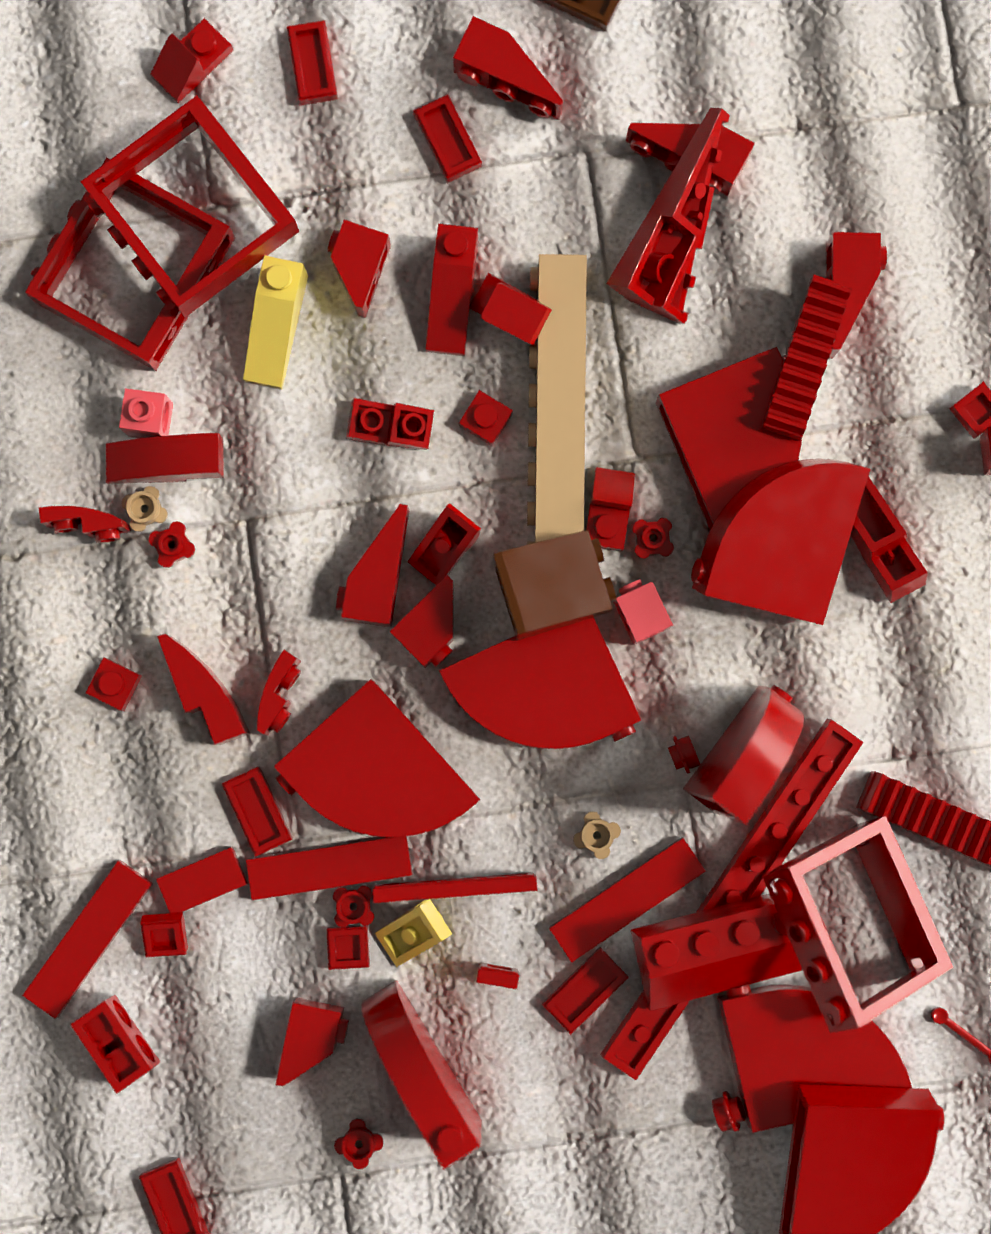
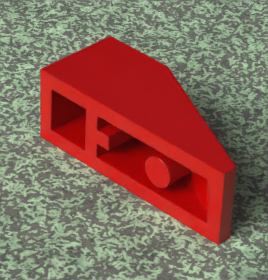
M438 223L426 352L465 356L478 250V228Z
M833 232L826 243V278L852 287L829 359H833L840 351L881 270L886 268L887 248L886 246H881V233Z
M399 504L347 577L346 587L339 586L336 610L342 611L341 618L344 621L392 628L410 512L408 505Z

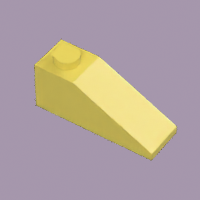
M264 255L255 293L243 376L245 382L283 389L308 280L303 263Z

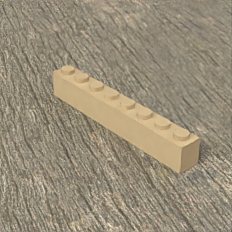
M539 254L538 267H530V291H538V301L551 308L552 311L537 337V345H529V369H537V384H529V408H536V423H528V447H536V462H528V486H535V502H527V526H535V541H527V545L584 531L587 255Z

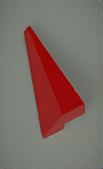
M710 108L606 283L630 302L680 324H685L688 318V313L683 311L687 290L694 288L696 277L691 275L696 250L702 249L715 189L709 186L713 165L721 160L722 150L717 149L722 123L729 122L730 117L722 108Z

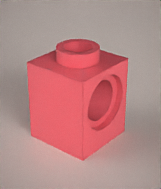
M125 388L119 428L128 437L169 435L173 402L164 393Z
M639 579L618 589L621 596L617 597V600L613 603L633 645L673 626L653 581L643 585Z

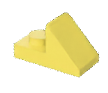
M430 899L422 901L375 932L376 937L396 967L437 945L452 934L442 915L437 911Z

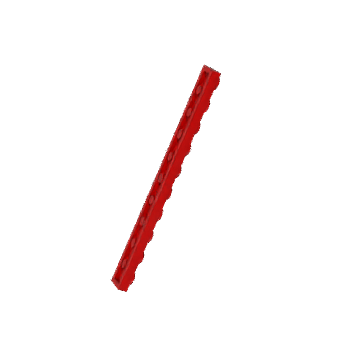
M828 718L825 720L696 912L761 896L766 888L762 875L782 865L864 743L862 740L834 720ZM643 990L600 1055L628 1076L637 1080L689 1001L650 1011Z

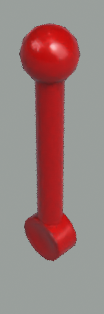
M936 1007L932 1010L931 1018L934 1022L945 1024L986 1055L991 1064L990 1048L950 1019L945 1009Z

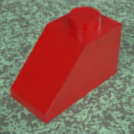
M343 220L340 231H333L327 251L331 253L334 268L357 315L366 318L391 248L389 234Z
M448 575L389 631L424 668L430 663L437 667L453 651L449 645L453 642L454 582Z
M296 998L293 1001L275 1085L284 1087L333 1054L337 1043H345L349 1019L342 1018L344 1007L302 998Z

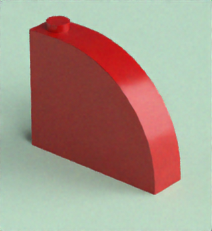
M778 347L658 395L655 402L709 530H711L724 507L745 485L775 467L799 460L802 439L798 441L761 429L785 355L781 356Z
M817 458L786 463L759 475L735 494L717 517L708 534L701 558H698L693 565L691 572L692 588L705 596L823 625L870 468L834 459Z
M594 617L518 641L516 636H513L439 670L452 696L473 720L496 736L522 746L538 749L574 748L590 744L609 735L616 742L635 733L636 730L633 724L642 721Z
M372 679L274 766L280 773L275 779L289 795L292 796L297 792L314 810L328 820L354 832L371 836L405 837L432 831L460 817L481 800Z
M775 685L771 688L758 686L683 787V790L713 813L747 824L776 782L801 734L804 714L790 703L793 698Z
M395 980L362 1001L361 1009L365 1024L385 1069L443 1170L481 1146L482 1119L398 981Z
M750 984L729 989L726 991V995L717 996L738 1089L745 1111L746 1123L752 1133L793 1124L798 1084L912 1088L901 1056L885 1033L872 1020L860 1028L830 1033L814 994L809 987L786 984L768 985L751 989Z
M798 1084L779 1234H877L897 1219L911 1204L923 1186L933 1162L938 1131H942L944 1128L943 1108L938 1105L930 1090L923 1088Z

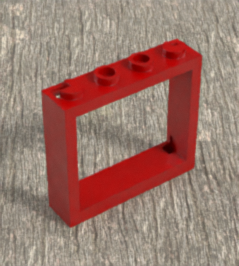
M198 95L80 181L89 194L83 200L97 218L102 215L108 218L112 226L107 231L119 247L124 249L129 245L137 256L131 262L145 280L153 276L161 287L156 291L161 301L170 312L177 307L184 317H187L263 260L264 255L268 256L299 232L294 217ZM196 129H199L274 226L182 294L106 196Z
M106 157V159H105V161L103 162V164H105V163H106L107 161H109L110 159ZM137 174L120 186L206 235L176 285L182 294L218 268L235 240L230 226ZM116 190L106 197L111 200ZM86 191L82 199L76 200L70 207L67 215L68 222L62 232L56 233L50 240L47 247L48 255L41 267H36L31 272L33 278L25 293L36 304L157 371L189 315L184 317L177 307L170 312L164 305L139 346L52 297L99 220L83 200L89 195Z
M886 816L857 824L762 875L770 898L775 905L786 930V935L793 946L804 976L811 987L830 1033L862 1027L954 968ZM853 847H856L911 971L861 1004H859L803 877L807 872Z

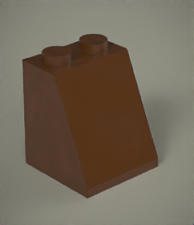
M588 530L493 554V565L517 641L610 613L613 609L611 602L617 600L614 586L610 577L603 579L598 564L605 561L598 538L591 540Z

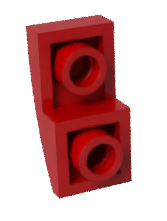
M354 398L351 402L346 439L394 447L428 450L434 410L400 403L389 405Z
M76 506L38 507L40 523L50 529L54 528V533L74 532L79 530L78 524H82V532L85 535L95 538L97 543L118 541L120 540V534L131 532L130 524L114 515L99 510Z
M283 650L269 674L260 700L257 731L263 735L269 736L272 730L278 733L291 716V713L287 711L291 702L282 697L279 692L282 688L288 691L301 674V670L297 668L301 660L286 650Z

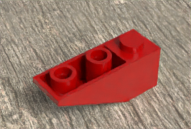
M473 16L453 56L454 73L457 74L458 78L471 86H478L479 84L493 90V93L504 101L514 102L516 100L525 104L537 116L542 118H549L551 116L559 120L562 115V98L512 35L506 30Z
M630 123L625 142L629 143L631 149L637 154L644 157L653 156L663 161L665 167L673 172L700 124ZM724 126L721 127L717 149L722 150L721 160L713 165L709 186L715 188L713 194L722 193L728 196L747 163L755 143Z

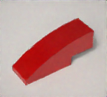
M219 433L167 435L106 443L107 484L187 482V479L224 478L223 438Z
M868 476L851 531V537L889 602L892 603L925 586L928 572L906 541V531Z
M167 634L157 636L184 711L192 714L202 710L214 745H223L249 735V729L238 706L214 672L197 655L172 636Z

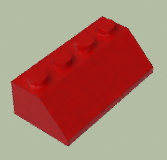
M770 894L631 929L647 1005L650 1011L803 970L786 935V930L770 898Z

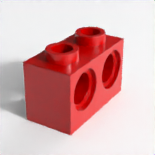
M116 995L106 999L70 1024L116 1094L160 1063V1060Z

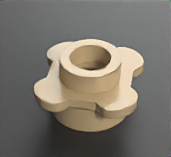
M147 486L144 491H138L132 495L128 494L123 498L122 507L131 518L130 527L133 530L142 532L147 525L166 521L168 512L165 508L161 507L158 499L160 492L157 488ZM144 505L148 506V511L145 513L141 511Z
M589 812L584 816L585 823L581 831L573 837L574 844L577 848H587L594 852L595 857L598 859H605L610 855L609 847L612 845L613 840L620 836L621 829L615 822L608 823L600 819L597 812ZM594 832H600L601 837L595 839L593 837Z

